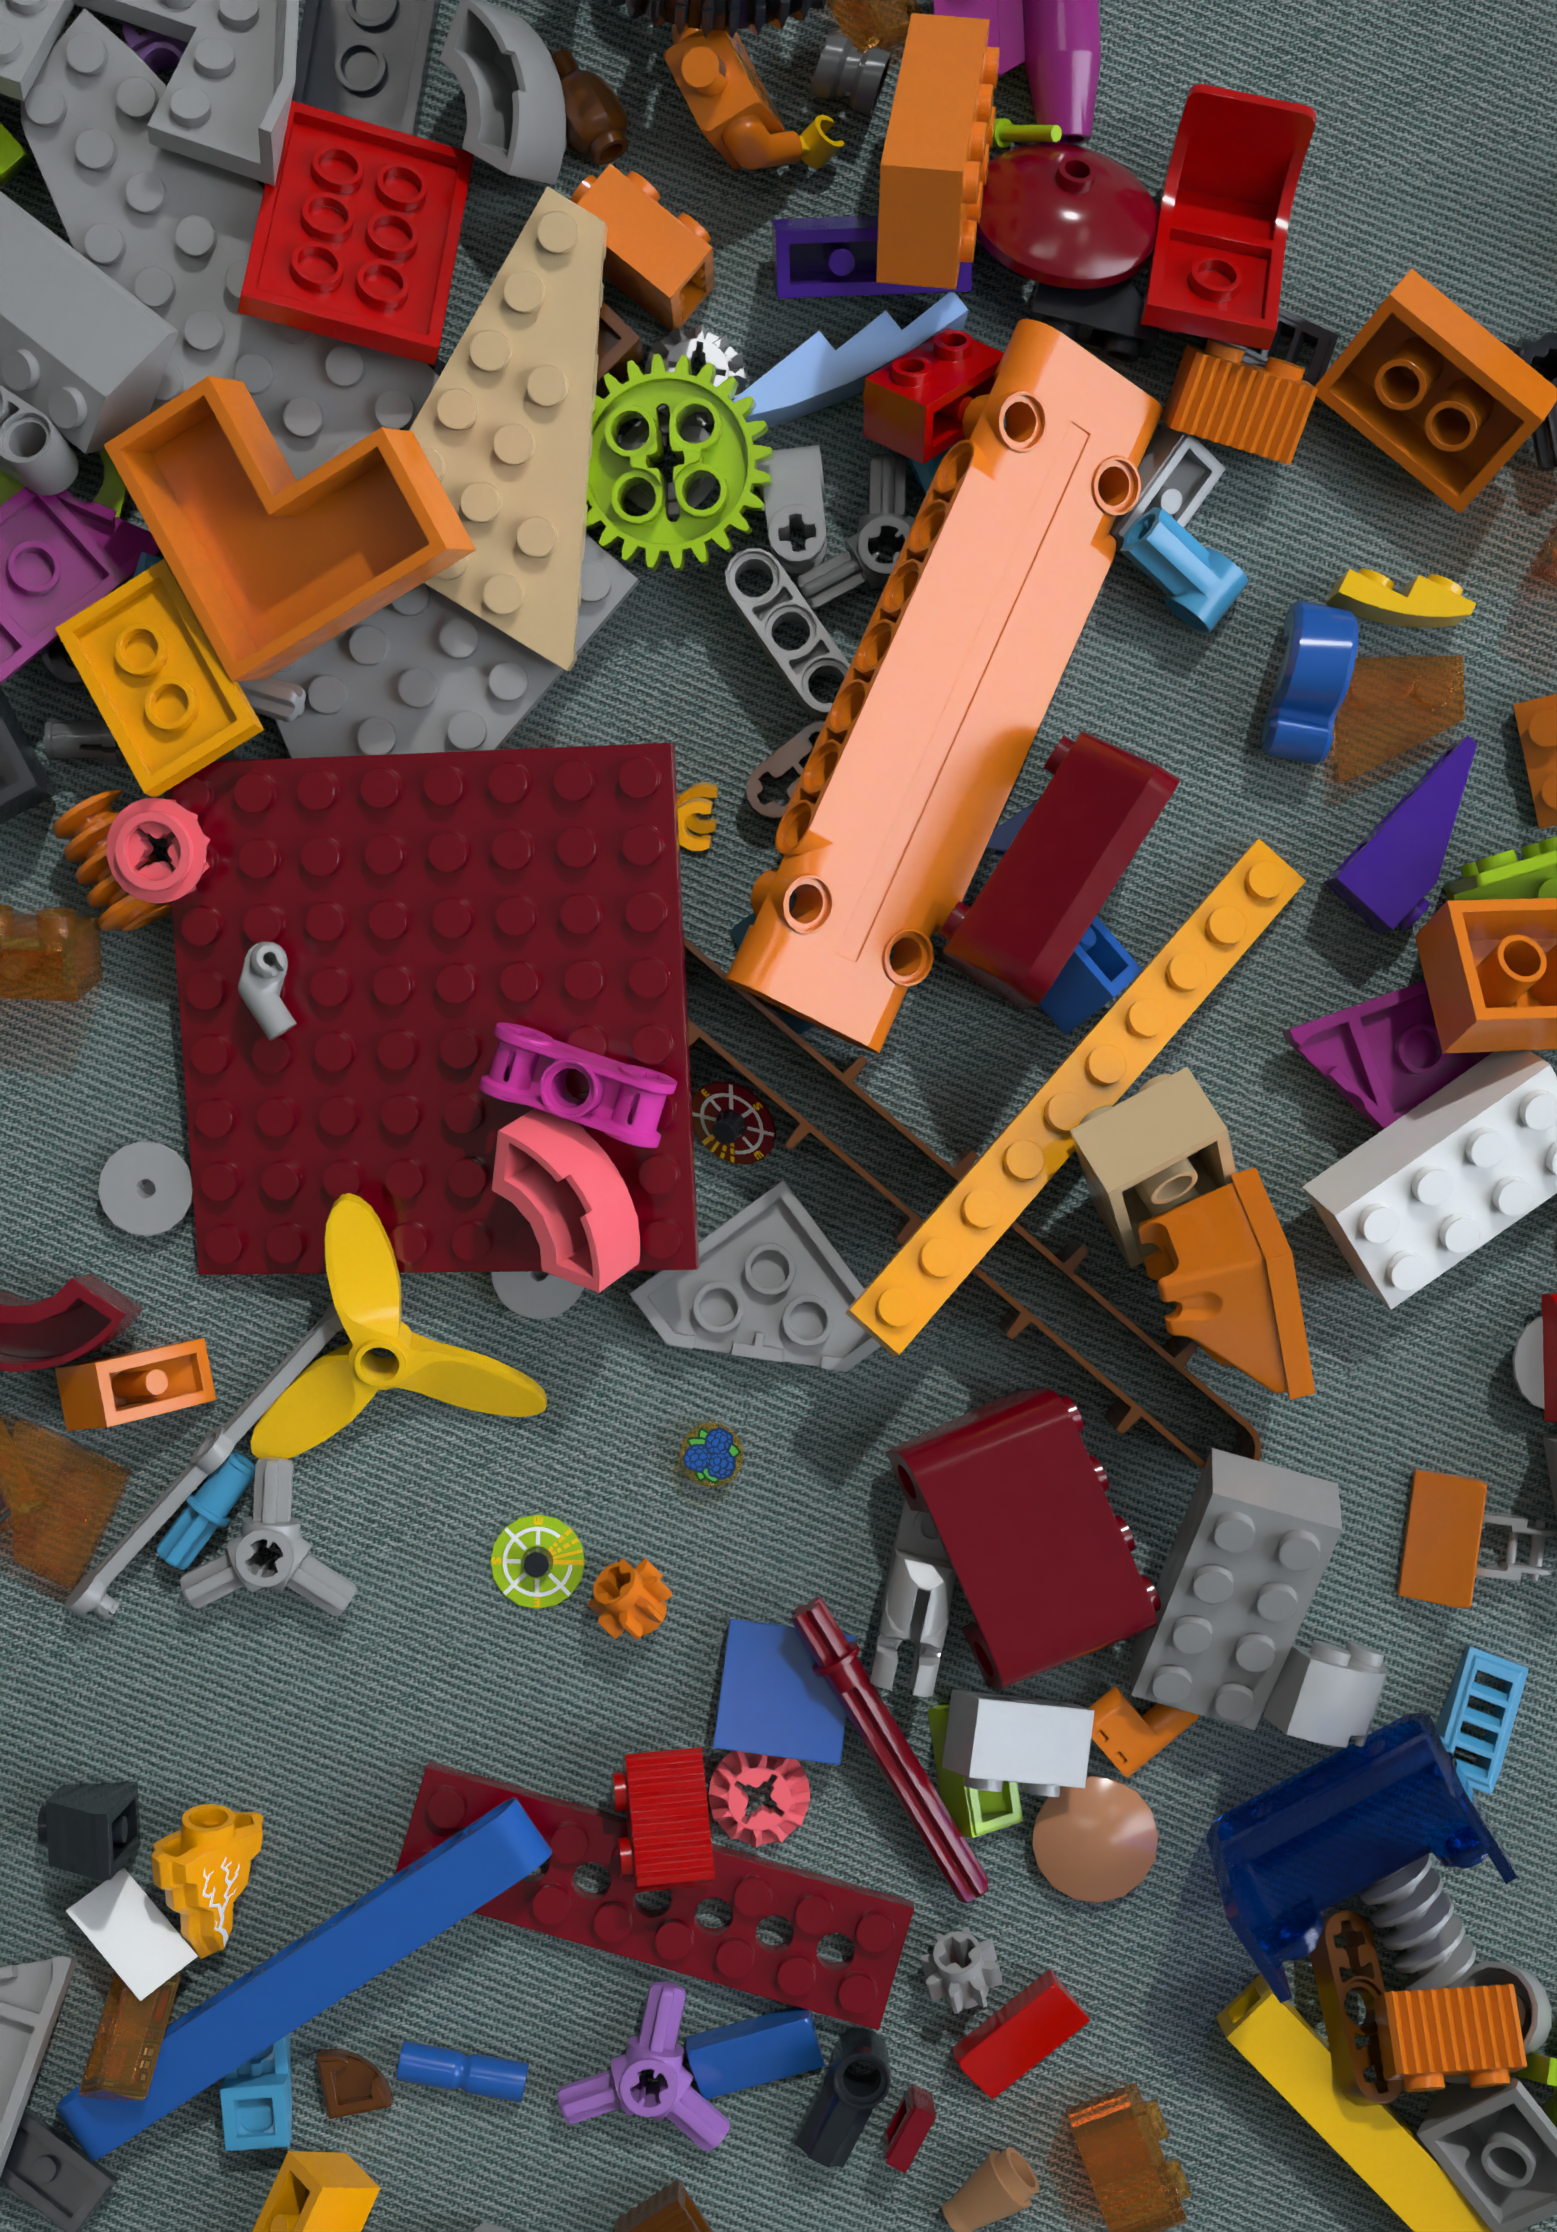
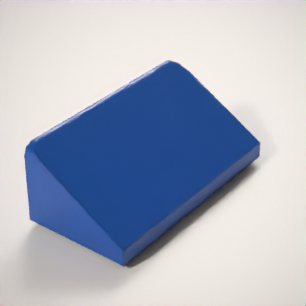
M796 2006L686 2037L685 2050L701 2096L705 2099L825 2067L811 2011Z

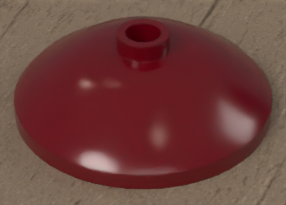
M1036 143L1005 152L988 163L986 185H983L980 222L977 223L976 236L986 250L998 261L1029 279L1063 288H1101L1133 277L1148 264L1154 250L1159 212L1152 196L1132 172L1114 159L1077 145Z

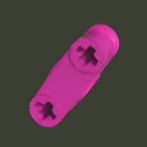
M504 1022L496 1024L494 1035L499 1041L489 1075L482 1076L478 1088L482 1092L507 1102L528 1105L557 1115L560 1118L603 1131L606 1135L628 1144L646 1148L658 1147L661 1134L656 1129L666 1096L675 1092L677 1086L675 1079L655 1070L627 1065L554 1040L549 1035L532 1028ZM570 1068L582 1072L588 1080L590 1088L586 1101L573 1097L567 1089L566 1075Z

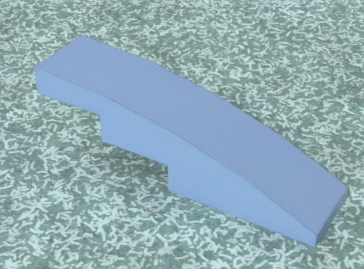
M949 292L903 330L885 310L836 351L822 333L818 331L732 401L735 403L742 398L752 396L756 407L745 419L746 422L765 421L767 426L770 427L793 421L847 400L864 391L866 377L893 362L896 358L903 356L948 328L962 330L965 326L968 309L955 292Z

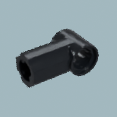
M865 2028L851 2029L842 2034L833 2050V2061L795 2133L794 2144L801 2148L809 2159L828 2168L831 2166L844 2167L874 2107L881 2103L889 2092L891 2076L888 2046L884 2039L875 2031ZM856 2060L870 2061L877 2066L875 2071L867 2076H856L846 2070L847 2066Z

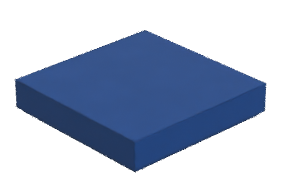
M730 1619L713 1748L840 1765L847 1713L824 1676L818 1677L813 1672L812 1667L815 1660L795 1627ZM843 1634L848 1642H856L855 1635Z

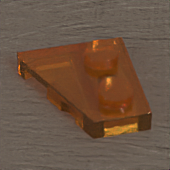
M1463 656L1356 658L1344 702L1337 712L1333 726L1334 784H1343L1464 720Z
M25 1418L18 1420L13 1428L14 1561L71 1589L79 1583L133 1471Z

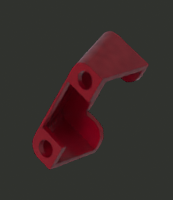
M1016 1389L886 1451L910 1510L930 1514L976 1623L971 1622L961 1628L986 1686L997 1690L1154 1628L1157 1623L1156 1612L1161 1609L1160 1598L1155 1587L1145 1575H1140L1131 1552L1135 1550L1133 1535L1126 1522L1119 1515H1114L1105 1492L1109 1490L1107 1475L1100 1462L1093 1455H1088L1079 1432L1083 1431V1421L1079 1410L1071 1398L1066 1395L1060 1398L1051 1389Z

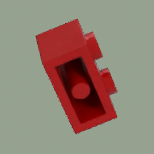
M948 328L939 332L931 339L865 378V388L863 391V436L921 464H925L965 438L962 423L965 409L979 395L990 394L996 381L994 374L1004 353L974 340L968 333Z

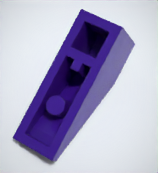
M1469 736L1451 744L1324 881L1337 896L1378 934L1391 931L1396 926L1402 931L1407 930L1424 914L1431 904L1424 896L1437 883L1477 748V743Z

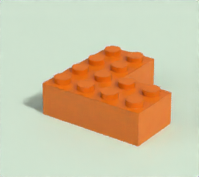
M207 376L104 444L107 453L231 682L266 680L476 551L413 431L381 427L297 481L243 381Z

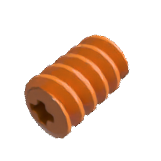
M123 789L106 791L76 804L65 812L52 827L56 838L62 840L73 839L63 851L67 861L74 863L85 862L75 873L78 883L85 886L96 885L86 897L90 907L97 909L108 908L98 919L102 931H133L172 913L171 902L151 903L142 901L129 894L119 885L110 870L106 854L107 836L114 819L122 811L113 810L111 804L124 793ZM149 855V860L143 867L158 862L156 855Z

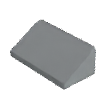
M1162 426L1153 436L1137 469L1141 480L1139 499L1132 510L1124 515H1117L1109 532L1116 540V549L1120 551L1124 542L1123 536L1134 521L1144 516L1153 507L1163 508L1184 528L1226 470L1193 435L1176 431L1169 426Z

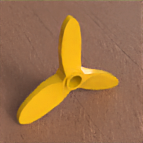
M351 1193L342 1194L334 1202L327 1219L325 1259L334 1307L351 1343L339 1347L310 1363L255 1423L250 1442L252 1454L258 1459L266 1457L288 1459L297 1456L324 1442L352 1422L378 1390H388L395 1387L421 1393L468 1410L500 1416L527 1417L545 1411L547 1396L544 1389L523 1372L491 1357L440 1343L413 1333L401 1321V1279L393 1248L386 1231L370 1204L357 1195ZM381 1347L390 1350L395 1356L381 1358L375 1356L369 1350Z

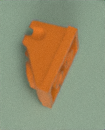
M1256 1168L1230 1174L1231 1183L1139 1223L1137 1230L1141 1245L1153 1243L1159 1247L1156 1252L1144 1259L1147 1276L1158 1281L1157 1286L1160 1299L1164 1302L1174 1301L1176 1309L1172 1313L1164 1315L1167 1331L1171 1335L1185 1336L1197 1341L1200 1347L1219 1364L1226 1367H1236L1273 1393H1288L1290 1400L1315 1393L1293 1254Z

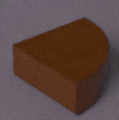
M319 2050L316 2060L329 2119L391 2107L394 2100L392 2090L385 2076L372 2062L359 2054L347 2050Z

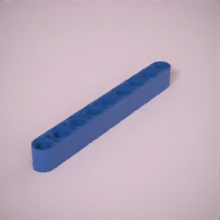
M514 1797L506 1800L164 2027L144 2098L92 2094L97 2073H95L62 2098L54 2109L90 2161L98 2160L528 1876L550 1857L552 1849L517 1798ZM139 2044L127 2089L145 2090L157 2049L156 2044ZM135 2047L131 2051L122 2085L99 2083L101 2069L95 2087L123 2089ZM140 2048H155L152 2058L138 2057ZM137 2060H151L149 2070H134ZM139 2072L148 2073L145 2083H136Z

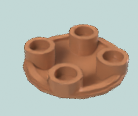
M1097 1776L1086 1777L1085 1788L1061 1786L1059 1797H1047L1035 1817L1032 1836L1036 1863L1050 1884L1074 1900L1096 1903L1123 1897L1143 1882L1155 1861L1158 1843V1832L1153 1813L1138 1792L1116 1779Z

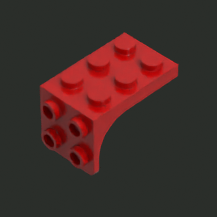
M1196 84L1189 89L1160 189L1158 226L1154 250L1150 259L1141 324L1162 328L1170 332H1182L1225 341L1233 345H1244L1270 351L1277 330L1290 214L1303 162L1316 124V112L1313 108L1307 105L1206 84Z

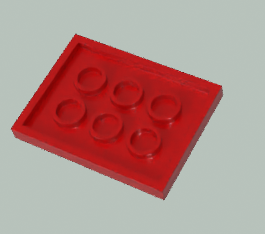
M291 101L275 186L265 183L237 313L435 365L440 347L474 155L466 150Z

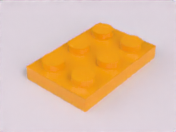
M165 559L55 628L145 794L153 798L158 797L264 730L239 683L231 682Z

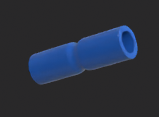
M404 2041L396 2080L447 2090L460 2088L470 2094L522 2103L529 2063L481 2054L464 2055L458 2050Z

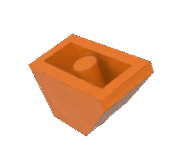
M205 1338L115 1354L55 1368L67 1431L111 1427L217 1400Z

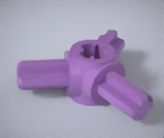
M669 1981L653 1982L648 1990L640 2034L629 2038L626 2054L612 2058L610 2070L563 2085L558 2089L560 2111L567 2123L574 2124L623 2108L627 2116L637 2114L643 2117H651L656 2122L667 2117L704 2151H710L722 2142L730 2128L729 2120L690 2086L693 2074L682 2066L685 2050L677 2043L686 2000V1992L683 1987ZM652 2069L654 2070V2078L661 2073L660 2083L647 2084V2076H644L640 2081V2071Z

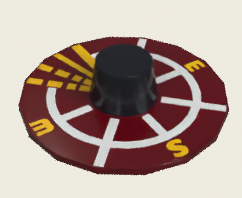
M714 1081L702 1086L691 1100L693 1130L701 1143L717 1157L731 1163L749 1165L763 1160L773 1149L776 1137L773 1117L764 1102L749 1089L733 1082Z

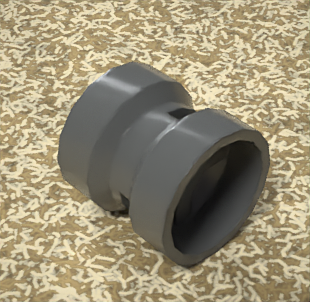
M830 31L818 60L810 95L826 101H831L836 97L844 99L847 96L849 97V104L852 110L872 116L887 76L892 53L872 46L862 54L859 52L860 48L853 46L849 37Z

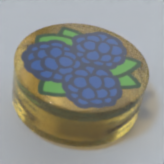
M718 1421L699 1423L688 1431L682 1441L680 1448L681 1466L686 1475L699 1485L706 1487L724 1485L738 1474L742 1466V1441L736 1431L727 1424Z

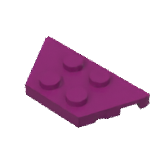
M24 487L0 506V686L59 638L55 629L57 626L130 580L134 576L141 552L157 557L162 553L151 532L115 517L117 511L97 502L76 499L67 489L55 495L42 496Z
M1425 980L1282 1031L1285 1040L1378 1132L1391 1125L1493 1053H1442Z

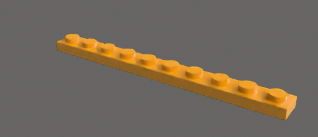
M1257 839L1252 843L846 1310L845 1314L893 1357L900 1355L1076 1150L1070 1130L1079 1126L1081 1120L1091 1111L1106 1105L1113 1106L1306 880L1263 841Z

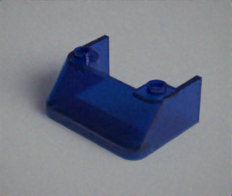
M1413 1713L1403 1716L1367 1735L1363 1747L1353 1743L1347 1746V1748L1334 1753L1233 1808L1213 1823L1206 1837L1227 1921L1280 2004L1292 1998L1283 1962L1301 1959L1315 1949L1324 1925L1320 1912L1432 1852L1442 1866L1458 1867L1461 1869L1476 1866L1489 1856L1506 1884L1518 1878L1485 1810L1435 1723L1425 1713Z

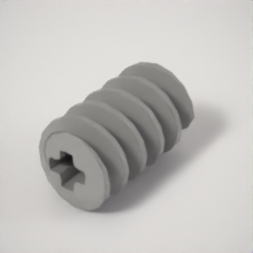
M1418 1845L1394 1846L1377 1851L1363 1858L1354 1866L1350 1873L1352 1881H1373L1360 1893L1363 1904L1374 1905L1384 1903L1374 1911L1371 1919L1375 1927L1395 1926L1384 1935L1382 1942L1387 1950L1405 1949L1396 1956L1393 1964L1396 1972L1402 1974L1415 1972L1404 1983L1405 1990L1407 1991L1444 1988L1464 1975L1472 1966L1476 1957V1951L1471 1940L1464 1937L1465 1928L1461 1919L1452 1914L1454 1906L1450 1896L1441 1891L1443 1883L1438 1872L1430 1868L1432 1861L1427 1849Z

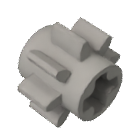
M964 1927L962 1931H955L946 1935L938 1933L933 1954L921 1955L920 1958L924 1976L928 1977L925 1983L930 2000L933 2002L944 1997L952 2005L954 2014H959L961 2009H969L977 2005L983 2008L986 2007L989 1986L1002 1985L999 1964L995 1963L997 1956L993 1941L987 1939L979 1943L970 1934L969 1927Z

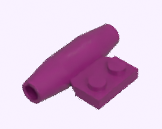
M931 0V15L990 19L988 47H1000L998 79L1024 64L1036 125H1059L1062 130V135L1058 142L1040 143L1076 145L1091 139L1101 63L1099 0Z

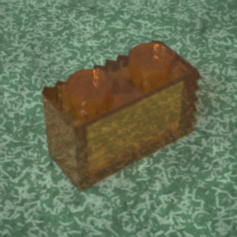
M1130 2083L1125 2088H1117L1114 2092H1106L1102 2096H1094L1090 2101H1082L1078 2105H1070L1066 2109L1074 2138L1109 2232H1161L1188 2222L1180 2201L1190 2198L1192 2195L1178 2158L1166 2162L1158 2141L1166 2139L1170 2135L1156 2099L1144 2103L1137 2083Z

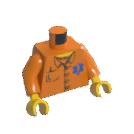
M672 25L671 31L674 45L663 53L664 59L702 133L735 171L741 167L748 170H757L797 164L800 160L812 168L819 169L845 144L841 140L832 141L825 135L834 125L833 119L826 115H818L800 136L795 131L786 130L737 32L732 39L725 30H711L705 38L702 29L688 27L679 35L676 25Z

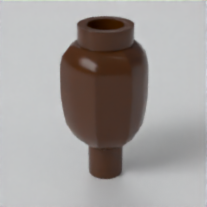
M563 49L554 53L551 57L556 65L565 100L566 137L575 150L592 156L594 162L598 165L609 164L617 160L628 148V142L624 136L628 125V118L617 95L602 77L592 71L580 69L570 50Z

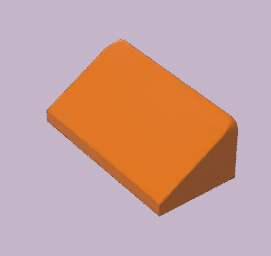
M1418 1469L1413 1470L1397 1588L1399 1596L1455 1608H1471L1487 1494L1486 1482L1470 1476Z

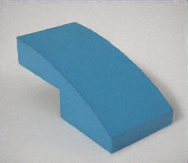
M289 2034L225 2076L220 2087L225 2151L290 2146L292 2137V2080Z

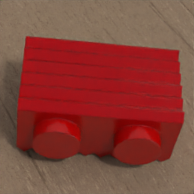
M702 1747L625 1754L622 1761V1772H613L611 1774L614 1811H626L628 1837L617 1838L620 1877H632L633 1893L710 1885L715 1879Z

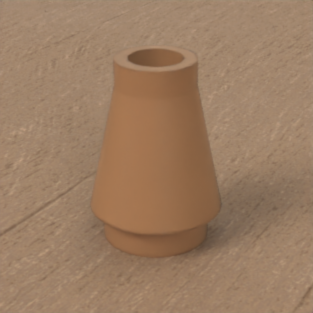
M1008 2147L1001 2153L993 2150L955 2195L942 2205L943 2214L954 2232H974L979 2228L1029 2208L1031 2205L1030 2198L1039 2191L1038 2181L1027 2161L1014 2148Z

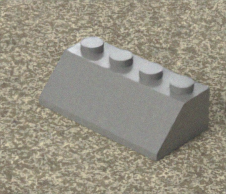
M0 191V385L44 413L60 434L85 454L106 450L104 444L149 415L179 331Z

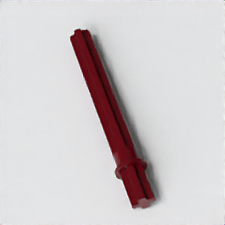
M815 1597L807 1604L799 1605L791 1612L793 1616L790 1620L815 1660L812 1667L813 1672L816 1676H824L957 1900L962 1903H968L975 1898L981 1897L988 1890V1877L874 1685L870 1683L867 1672L857 1657L860 1651L859 1646L854 1641L848 1642L821 1597Z

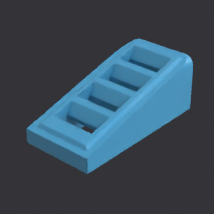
M1466 1644L1422 1762L1439 1776L1492 1794L1503 1765L1529 1668ZM1477 1670L1506 1680L1502 1691L1474 1682ZM1470 1695L1495 1704L1496 1707L1493 1715L1468 1707ZM1465 1721L1487 1729L1484 1739L1481 1740L1460 1732L1462 1722ZM1457 1746L1478 1754L1474 1765L1454 1758L1455 1747Z

